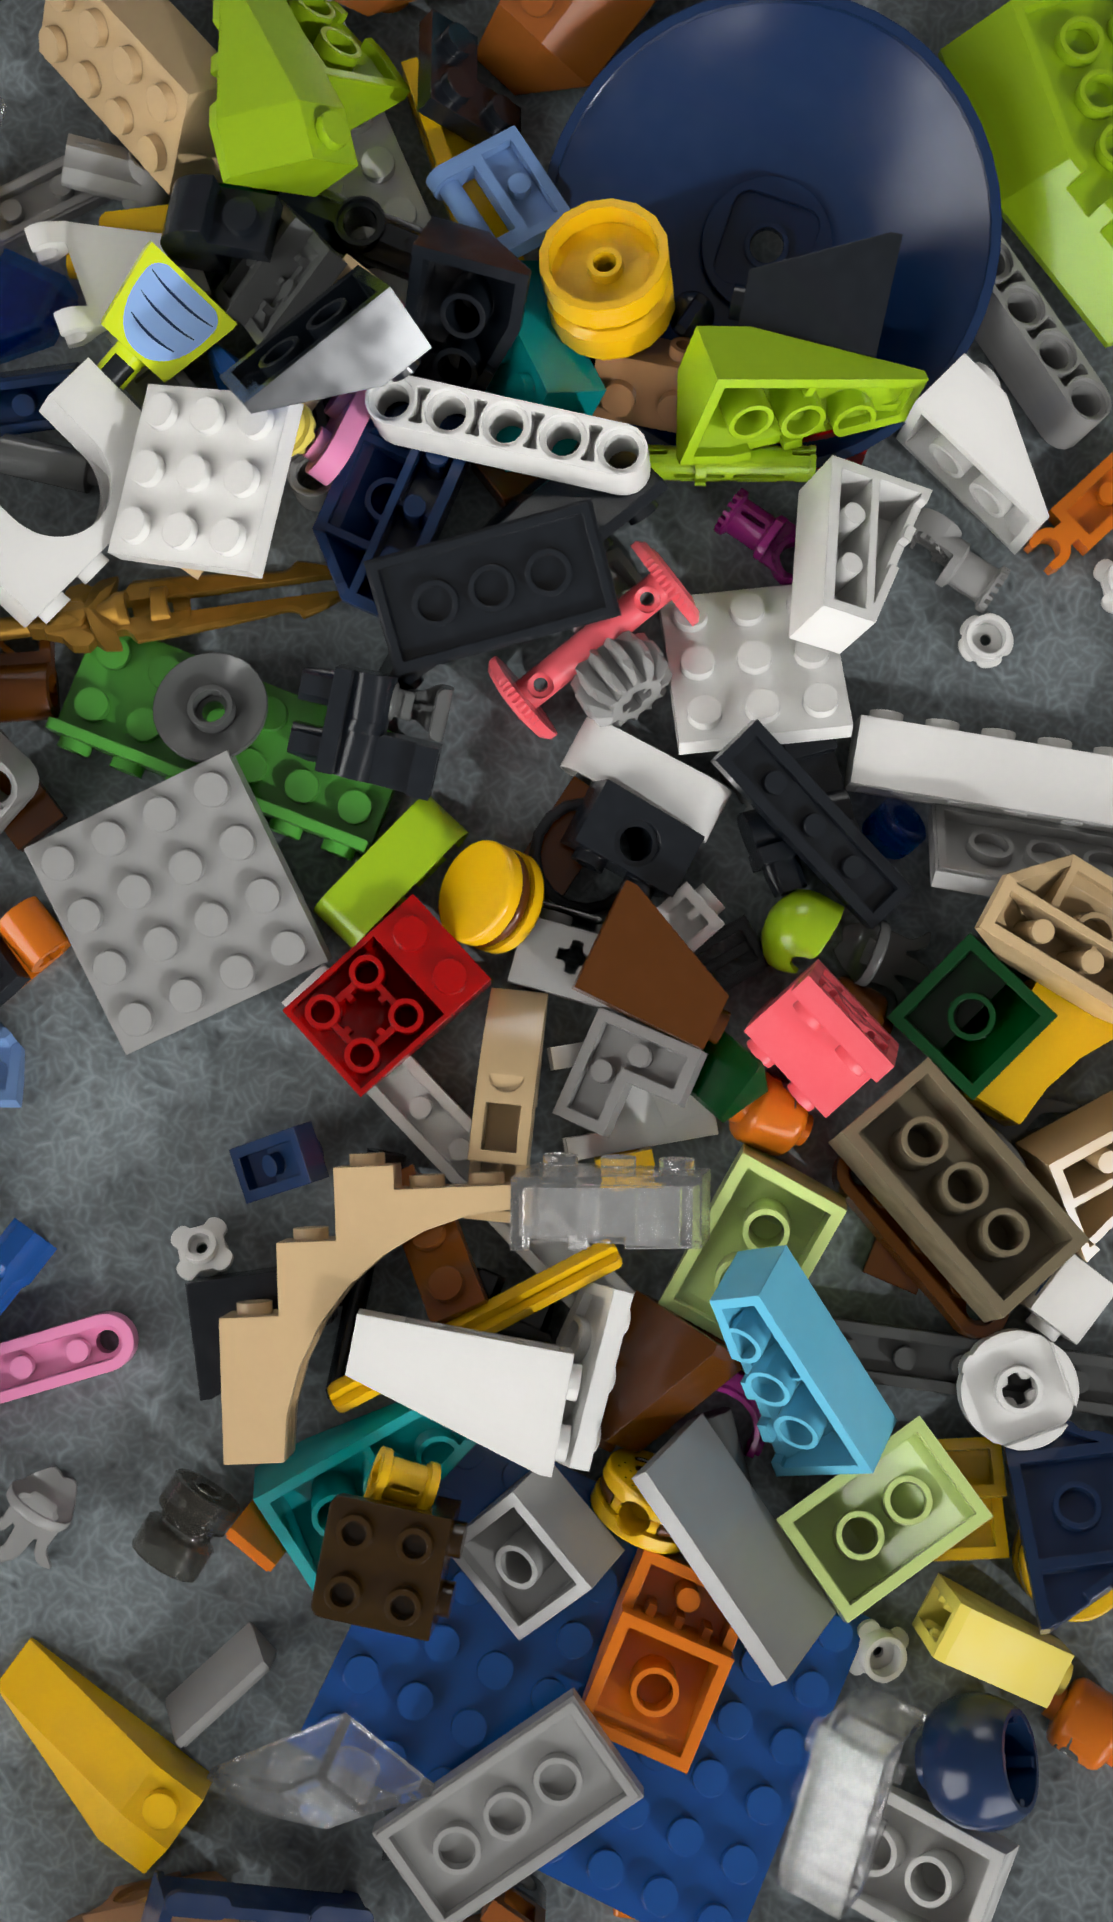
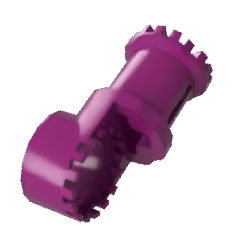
M741 488L727 505L731 509L730 512L726 509L722 512L723 515L720 516L714 526V532L720 536L727 533L753 551V558L770 569L774 579L779 584H792L793 574L786 572L782 567L780 554L788 548L795 547L796 526L782 514L774 517L749 500V492Z

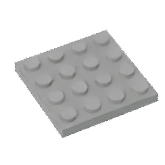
M229 750L24 848L125 1055L333 959L236 757L230 756Z

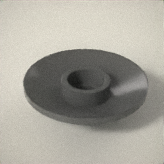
M219 652L198 654L177 664L161 681L153 702V719L159 736L173 752L195 762H204L226 750H229L232 757L240 754L261 733L268 714L267 691L257 672L244 660ZM218 708L225 710L223 716L213 722L207 721V717L212 710Z

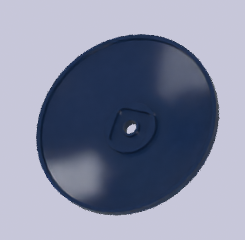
M706 0L665 18L640 34L620 51L593 80L568 119L549 164L547 174L570 209L587 201L614 198L637 203L655 215L668 238L674 299L686 291H698L706 295L714 307L715 319L713 326H738L739 321L728 319L735 283L746 285L749 269L889 232L903 234L875 358L924 370L929 380L919 397L964 353H967L986 314L996 280L1001 251L1002 212L1000 187L994 158L983 126L968 96L950 70L925 44L904 27L879 12L851 0ZM763 231L774 232L780 237L783 244L781 255L769 263L756 260L750 251L751 241L758 233ZM695 299L679 324L687 329L703 304ZM669 323L667 330L659 338L673 340L679 336L674 333ZM590 358L591 361H592V363H593V365H594V367H595V360H596V359H595V358ZM904 421L843 437L834 436L827 439L802 442V446L816 445V469H818L832 455L847 459L864 452L888 438L906 423ZM632 425L644 434L647 444L676 445V433ZM776 443L772 445L781 446V443Z

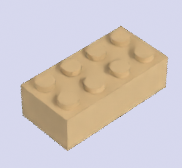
M45 0L42 28L39 31V52L167 194L171 195L174 182L179 177L189 174L214 175L218 183H222L209 127V106L217 98V78L211 75V57L217 51L169 0Z

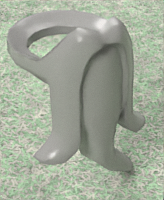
M53 1466L11 1483L6 1493L10 1506L5 1514L0 1517V1531L12 1524L15 1527L6 1542L0 1545V1562L15 1559L36 1539L34 1549L36 1562L41 1567L51 1568L48 1547L58 1532L66 1530L72 1521L76 1505L77 1480L64 1477L61 1470L57 1466Z

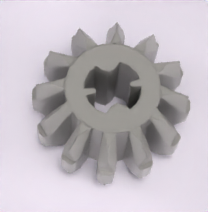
M625 631L615 640L606 638L601 647L591 649L588 659L578 663L576 666L577 674L570 683L576 693L575 698L580 703V706L590 719H594L599 727L609 725L620 727L628 719L635 721L642 712L652 709L654 701L663 697L667 692L665 686L669 684L673 675L668 668V662L663 657V652L653 640H649L644 632L633 634L631 631Z

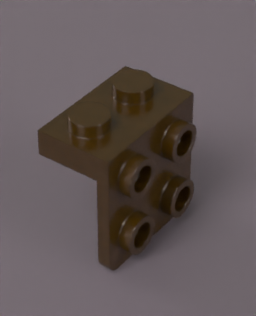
M348 1493L336 1495L331 1501L311 1601L313 1613L320 1618L429 1641L439 1618L449 1619L454 1602L457 1582L447 1580L451 1557L461 1558L467 1534L468 1522L458 1520L461 1500L438 1496L430 1511Z

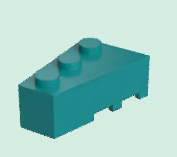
M520 260L532 271L523 325L485 392L592 416L607 390L590 357L579 355L562 343L553 328L547 307V296L544 293L540 277L539 260ZM516 426L503 428L496 436L497 441L501 443L515 441L521 435L523 429ZM563 439L554 445L551 452L558 456H565L574 448L577 441L574 439Z

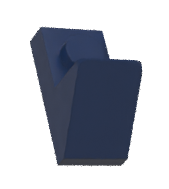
M311 1121L229 1150L246 1204L329 1177L324 1162L323 1148L316 1137Z

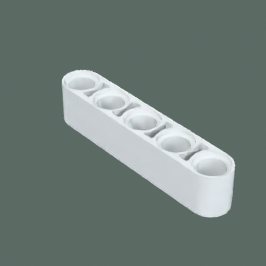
M410 375L397 382L391 380L384 386L367 389L365 393L366 408L379 434L387 442L394 445L615 495H631L639 492L647 484L650 477L651 463L645 436L637 427L627 423ZM398 401L409 403L406 411L397 417L384 416L391 404ZM462 414L466 416L464 422L458 428L453 430L439 428L441 422L449 415ZM516 426L523 429L521 435L515 441L501 443L495 440L497 434L503 428ZM563 439H574L580 443L578 449L567 456H558L551 452L554 445ZM621 451H629L638 457L634 464L624 469H616L608 464L610 458Z

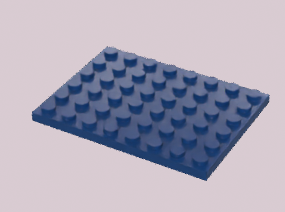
M477 1443L449 1474L440 1480L434 1502L438 1496L461 1500L458 1520L469 1523L530 1470ZM554 1462L557 1469L594 1512L590 1496L596 1481ZM608 1529L625 1550L593 1589L520 1641L451 1557L447 1580L456 1581L457 1585L449 1619L439 1618L429 1641L351 1624L293 1747L405 1803L573 1687L582 1698L604 1633L638 1547L626 1542ZM836 1612L789 1679L774 1686H771L738 1637L732 1652L735 1660L688 1773H683L612 1742L644 1787V1798L538 1870L640 1922H747L859 1648L860 1638L857 1634V1627L862 1621L870 1619V1617L860 1614L851 1622L846 1623Z

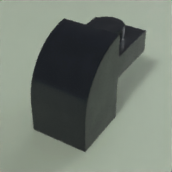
M185 175L179 177L174 182L160 245L166 255L178 267L228 275L232 257L270 263L283 205L277 195L221 187L214 175Z

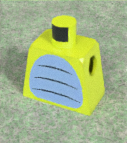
M149 241L144 246L101 319V324L118 341L96 366L122 390L128 386L145 365L165 383L231 332L237 323L152 241Z

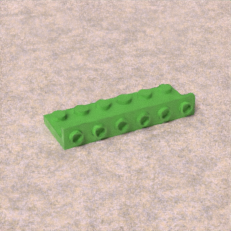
M128 636L119 637L123 651L106 652L97 646L91 653L84 654L58 719L49 716L45 725L51 732L60 736L57 746L89 759L94 749L112 757L109 764L110 767L142 779L145 770L165 777L164 780L173 777L201 762L191 761L179 756L164 743L154 724L153 702L156 691L168 672L180 662L195 655L160 641L138 644ZM263 682L268 696V714L264 727L256 740L235 757L263 815L270 818L268 824L270 829L298 841L302 832L323 839L320 847L321 850L348 861L353 860L355 852L364 855L376 841L396 790L350 780L335 774L330 775L314 771L315 762L307 761L288 753L287 747L293 722L298 720L324 726L327 706L298 699V695ZM220 708L212 710L207 717V721L213 722L223 716L225 710Z

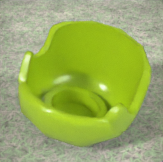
M797 889L787 894L770 909L762 928L761 944L763 956L767 963L776 970L797 973L799 969L792 963V959L794 957L813 959L821 953L841 920L844 906L809 889Z

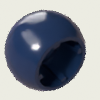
M981 1692L955 1695L939 1703L931 1711L924 1723L923 1732L916 1742L915 1768L919 1782L927 1790L930 1801L935 1809L948 1821L962 1828L981 1832L1004 1830L1022 1821L1034 1808L1039 1787L1037 1748L1030 1723L1025 1714L1010 1701L990 1693Z

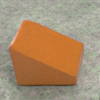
M253 1499L225 1534L229 1541L266 1572H271L286 1552V1549Z

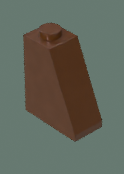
M626 880L610 908L572 989L697 1049L704 1050L707 1041L717 1044L731 1016V1012L723 1009L729 995L640 887Z
M636 1290L630 1308V1325L627 1332L623 1335L615 1367V1384L608 1395L600 1426L601 1440L598 1447L608 1452H613L616 1445L637 1453L641 1452L743 1369L741 1362L731 1359L724 1341L658 1304L659 1300Z

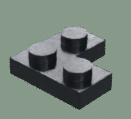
M432 9L419 22L417 111L475 146L513 125L516 126L521 134V107L514 104L508 97L496 93L477 81L478 37L470 33L462 24L453 22Z

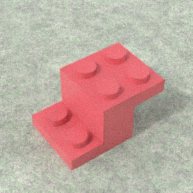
M819 959L776 998L772 997L754 1014L744 1029V1032L750 1037L746 1044L752 1054L767 1068L776 1065L791 1081L787 1088L795 1100L810 1112L816 1107L825 1118L871 1078L877 1083L895 1067L899 1048L896 1040Z

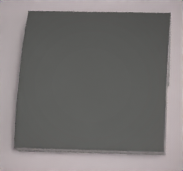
M282 200L280 202L283 205V211L271 262L238 258L229 270L228 275L226 274L213 292L225 313L242 324L257 345L330 288L347 265L345 260L327 241Z

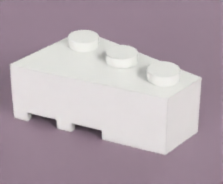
M834 455L823 464L798 493L789 625L790 639L840 654L876 623L899 570L897 563L904 547L912 540L916 530L914 524L921 508L928 503L933 490Z

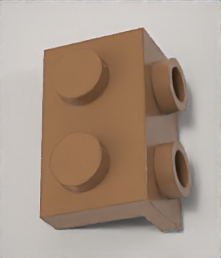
M677 337L673 340L658 338L651 347L628 358L596 359L595 369L607 391L592 416L676 433L678 368L691 338Z

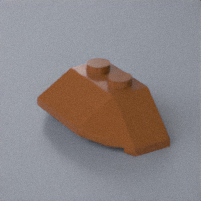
M500 0L479 42L477 60L514 95L586 88L591 85L593 80L609 64L658 0Z

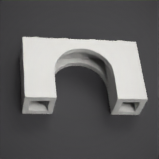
M89 357L48 395L39 412L83 455L96 475L100 490V505L93 525L78 534L54 537L42 535L18 523L0 506V605L24 628L37 616L47 624L71 600L62 591L76 577L86 585L109 561L102 551L110 544L142 411Z

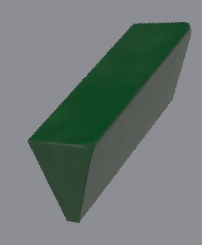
M725 1031L717 1044L707 1041L702 1051L708 1055L690 1095L724 1123L768 1092L763 1063Z

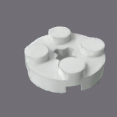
M1018 1328L1001 1329L979 1339L970 1351L966 1352L959 1360L956 1390L960 1408L969 1424L991 1442L1018 1451L1033 1450L1056 1440L1068 1426L1066 1422L1072 1414L1073 1406L1077 1407L1080 1394L1077 1373L1064 1350L1044 1336ZM1013 1373H1016L1020 1379L1030 1378L1032 1382V1388L1024 1392L1026 1402L1017 1405L1012 1397H1004L1002 1388L1008 1385L1007 1377Z

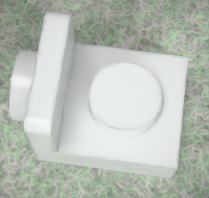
M686 881L677 889L673 897H668L657 907L659 912L693 953L725 925L718 917V914L725 907L704 883L694 890Z

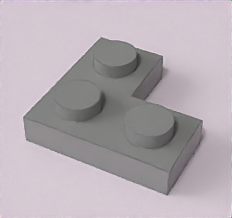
M599 1007L552 1113L599 1135L610 1138L632 1085L684 1108L708 1054Z

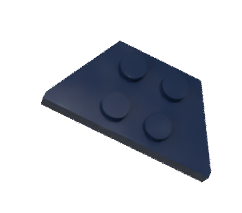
M1068 1420L1066 1422L1068 1426L1061 1436L1043 1447L1018 1451L1002 1445L1040 1635L1050 1634L1113 1590V1435L1098 1430L1085 1431Z

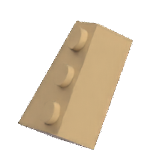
M1113 1090L1015 1143L1027 1169L1090 1239L1075 1253L1086 1263L1100 1250L1095 1244L1113 1227Z

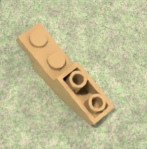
M491 988L477 1075L467 1160H470L469 1173L504 1171L505 1182L519 1181L520 1205L516 1209L469 1215L464 1217V1219L524 1224L535 1108L538 1104L548 993Z

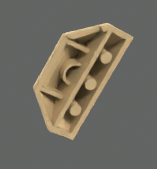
M1075 854L1066 855L1002 875L974 927L999 960L1090 1015L1113 1024V878Z

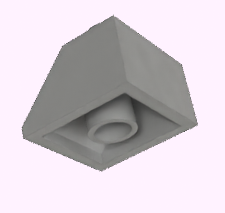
M554 1465L552 1477L541 1476L532 1471L526 1473L469 1522L461 1558L453 1559L520 1641L593 1589L625 1550Z

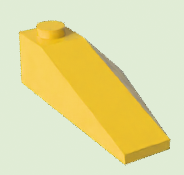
M31 1637L0 1678V1694L97 1839L145 1874L168 1850L198 1809L215 1776Z

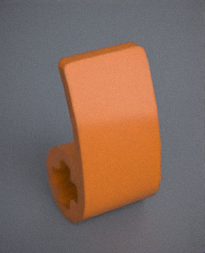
M36 896L29 897L18 903L0 919V936L31 977V980L71 946L62 926Z

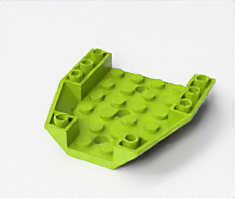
M1010 0L941 48L938 57L950 70L968 96L983 126L997 172L1002 218L1102 345L1107 348L1113 346V0Z

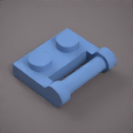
M515 125L435 167L426 178V184L435 199L439 201L444 200L459 224L489 231L494 236L462 187L466 182L475 179L509 230V232L496 239L517 258L540 247L547 230L563 213L571 210Z

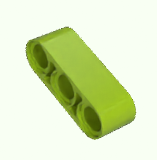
M430 796L428 801L418 799L327 891L316 904L313 912L350 948L354 947L375 925L382 922L406 900L404 895L415 884L420 887L447 860L444 854L454 844L459 847L468 837L469 832L432 796Z

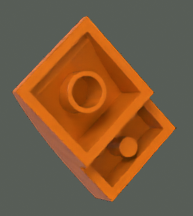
M641 1548L637 1549L604 1633L582 1700L612 1742L687 1774L735 1660L732 1652L738 1636L682 1553L658 1554Z

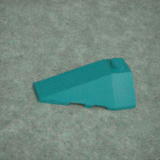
M396 1402L295 1444V1452L284 1463H267L256 1466L254 1469L253 1500L313 1591L330 1503L340 1493L364 1496L371 1468L381 1447L392 1448L394 1456L419 1464L427 1465L430 1461L440 1463L442 1469L440 1480H442L477 1443Z

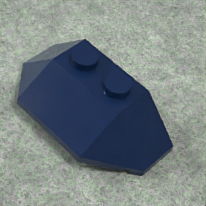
M409 403L386 411L384 416L397 417L406 411ZM462 414L449 415L441 422L439 428L443 430L458 428L464 422L466 416ZM372 419L368 420L353 453L333 480L312 528L342 602L379 618L363 561L437 541L462 486L470 464L469 461L394 445L387 442L379 434Z

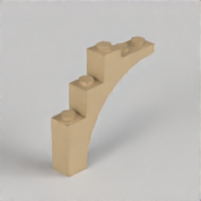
M385 1152L349 1154L350 1165L334 1167L336 1236H329V1226L293 1228V1238H286L276 1243L278 1309H273V1302L270 1299L244 1300L236 1302L237 1311H231L219 1318L224 1465L284 1463L295 1452L298 1402L310 1357L330 1316L357 1280L391 1250L423 1231L469 1215L516 1209L520 1205L519 1181L505 1182L504 1171H483L469 1173V1183L445 1184V1174L435 1173L409 1175L410 1186H402L401 1163H385Z

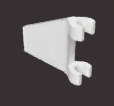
M43 221L24 228L30 248L33 253H36L40 265L54 263L68 253L72 260L87 306H70L53 313L60 335L65 337L69 348L83 346L107 331L101 324V319L144 246L149 241H152L166 255L160 245L162 233L69 221ZM179 267L207 295H211L203 270Z
M583 1042L547 1048L550 1071L573 1067ZM632 1085L610 1138L597 1133H588L562 1138L566 1161H576L649 1146L712 1136L719 1133L716 1117L709 1110L669 1128H665L652 1094Z

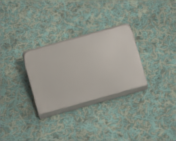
M248 1622L166 1697V1709L174 1741L180 1748L183 1746L187 1747L270 1671L277 1656V1650L254 1624Z

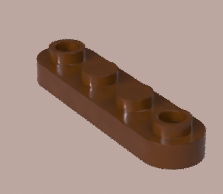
M838 1156L832 1167L834 1188L846 1198V1203L954 1330L965 1337L974 1339L984 1338L1000 1331L1005 1326L1009 1314L1002 1319L983 1322L980 1317L977 1320L970 1318L966 1312L967 1302L869 1189L853 1181L851 1177L852 1170Z

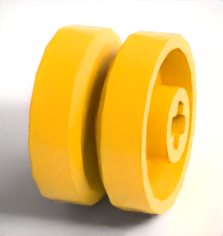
M610 198L587 201L563 213L547 230L539 249V269L543 290L547 296L550 321L561 342L579 355L599 360L628 358L651 347L667 330L675 310L668 238L657 217L637 203Z

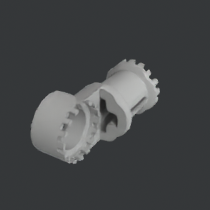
M921 508L914 524L916 530L908 547L913 549L915 544L918 543L931 551L933 556L931 562H937L944 566L935 584L941 588L945 585L952 587L975 602V610L982 614L994 598L990 593L997 594L999 589L995 588V586L1001 587L1011 570L1005 566L998 569L971 552V544L961 538V530L948 517L930 508Z

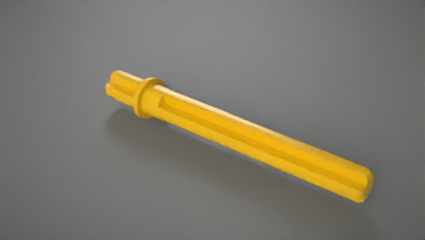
M605 1238L492 1297L488 1303L446 1324L497 1333L619 1269L623 1264L622 1257L614 1242L610 1238ZM346 1375L331 1382L327 1387L329 1398L339 1413H345L381 1394Z

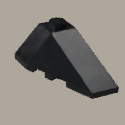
M432 216L413 243L405 309L432 348L420 357L421 364L410 376L485 392L523 325L532 271L489 231ZM398 401L393 403L392 409L407 402Z

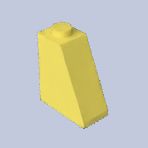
M938 1573L912 1622V1626L931 1656L948 1666L1044 1708H1048L1054 1695L1062 1694L1067 1688L1073 1673V1664L1071 1662L1075 1655L1055 1636L1051 1634L1040 1635L1039 1628Z

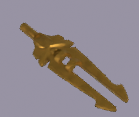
M296 561L287 570L264 572L262 579L230 574L201 575L198 580L191 575L135 580L129 584L126 590L117 592L119 578L115 576L102 579L93 587L84 583L69 587L64 594L71 600L47 624L37 616L24 628L12 616L1 617L0 641L32 637L33 640H48L65 644L74 653H91L97 646L106 652L123 651L119 637L128 636L136 643L141 644L196 634L289 612L296 613L303 619H306L342 600L338 591H328L191 610L190 599L332 580L328 566L311 562ZM169 602H172L174 612H170ZM127 608H132L134 617L130 618Z

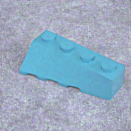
M787 1245L738 1251L712 1295L710 1304L731 1359L741 1362L745 1375L740 1383L747 1399L756 1401L761 1414L757 1427L763 1442L772 1443L775 1455L771 1464L776 1477L874 1473L897 1422L896 1417Z

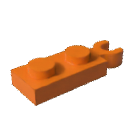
M1113 452L1048 511L1050 516L1048 521L1055 528L1047 527L1038 530L1025 544L1023 550L1027 554L1040 544L1049 545L1053 549L1054 559L1043 570L1047 575L1057 572L1067 562L1071 554V545L1084 556L1113 529Z

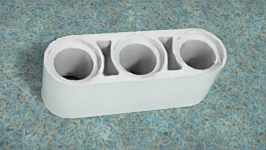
M588 716L585 718L560 765L562 770L573 777L579 773L591 779L592 782L605 779L611 780L705 836L702 843H706L732 794L731 790L710 776L613 725L599 727L594 719H590Z

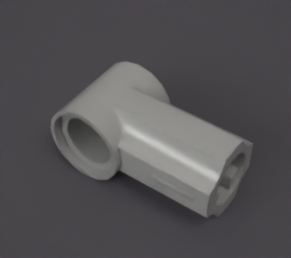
M68 133L61 177L62 187L122 201V206L125 209L169 204L171 195L167 194L127 148Z

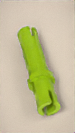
M648 444L651 468L663 480L694 481V486L706 487V481L808 482L816 473V445L802 446L783 451L782 446L768 445L750 450L751 459L738 463L679 465L676 457V445Z

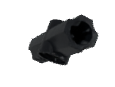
M328 189L316 197L279 192V200L284 201L299 214L336 252L342 254V256L347 253L366 269L377 268L407 281L409 280L413 243L424 228L385 213L378 202L366 196L358 195L348 198ZM366 226L376 230L367 239L357 240L350 237L351 233L359 227Z

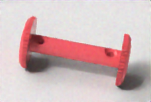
M635 541L630 545L650 574L618 599L622 613L621 616L585 625L520 679L497 656L489 660L488 673L498 692L517 717L538 737L553 739L557 735L554 725L541 708V705L573 680L577 674L575 668L578 663L587 660L590 656L589 651L601 647L606 638L615 640L622 632H633L670 601H673L692 626L699 622L700 611L696 607L693 597L660 554L652 549L647 542ZM644 592L653 594V601L650 604L640 602V597ZM538 678H544L548 684L544 689H537L534 686V681Z

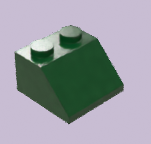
M969 933L887 1018L968 1097L974 1100L1058 1015L980 940Z

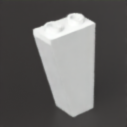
M360 1308L356 1317L345 1375L538 1475L552 1477L554 1462L566 1461L571 1436V1425L562 1424L566 1400L575 1402L577 1400L582 1377V1365L573 1363L575 1354L570 1347Z

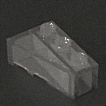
M545 1153L543 1154V1162L538 1161L511 1177L510 1251L529 1250V1243L533 1240L567 1242L568 1250H587V1243L624 1244L625 1249H702L710 1239L711 1168H696L695 1159L689 1157L659 1158V1166L636 1165V1156L603 1155L601 1156V1164L578 1163V1154Z
M861 1683L825 1718L818 1716L814 1720L807 1734L804 1746L805 1750L811 1753L806 1772L801 1771L797 1777L790 1795V1800L796 1806L793 1820L787 1823L775 1855L781 1858L775 1884L838 1920L844 1916L863 1892L888 1820L883 1818L892 1783L901 1785L908 1766L899 1762L903 1745L916 1730L921 1731L928 1712L873 1685Z

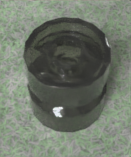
M180 1468L175 1471L159 1497V1504L162 1510H153L148 1514L132 1539V1547L146 1563L159 1572L182 1582L193 1583L197 1580L214 1553L210 1540L213 1537H224L241 1509L240 1504L228 1491L200 1473Z

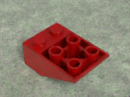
M412 894L282 1011L352 1089L362 1097L491 986V978L420 900Z

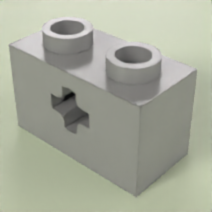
M542 908L534 928L516 948L507 979L508 983L548 993L549 995L591 1007H601L618 1014V1011L573 990V984L582 966L577 968L575 974H568L565 972V962L557 959L558 952H569L572 944L583 946L582 956L587 958L602 924H595L594 932H589L571 927L574 917Z

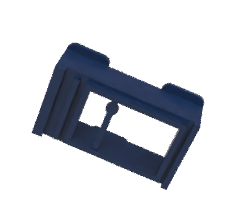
M154 1871L141 1922H171L172 1916L216 1921L226 1918L256 1922H374L372 1912L364 1906L359 1894L344 1889L342 1893L165 1876L163 1871Z

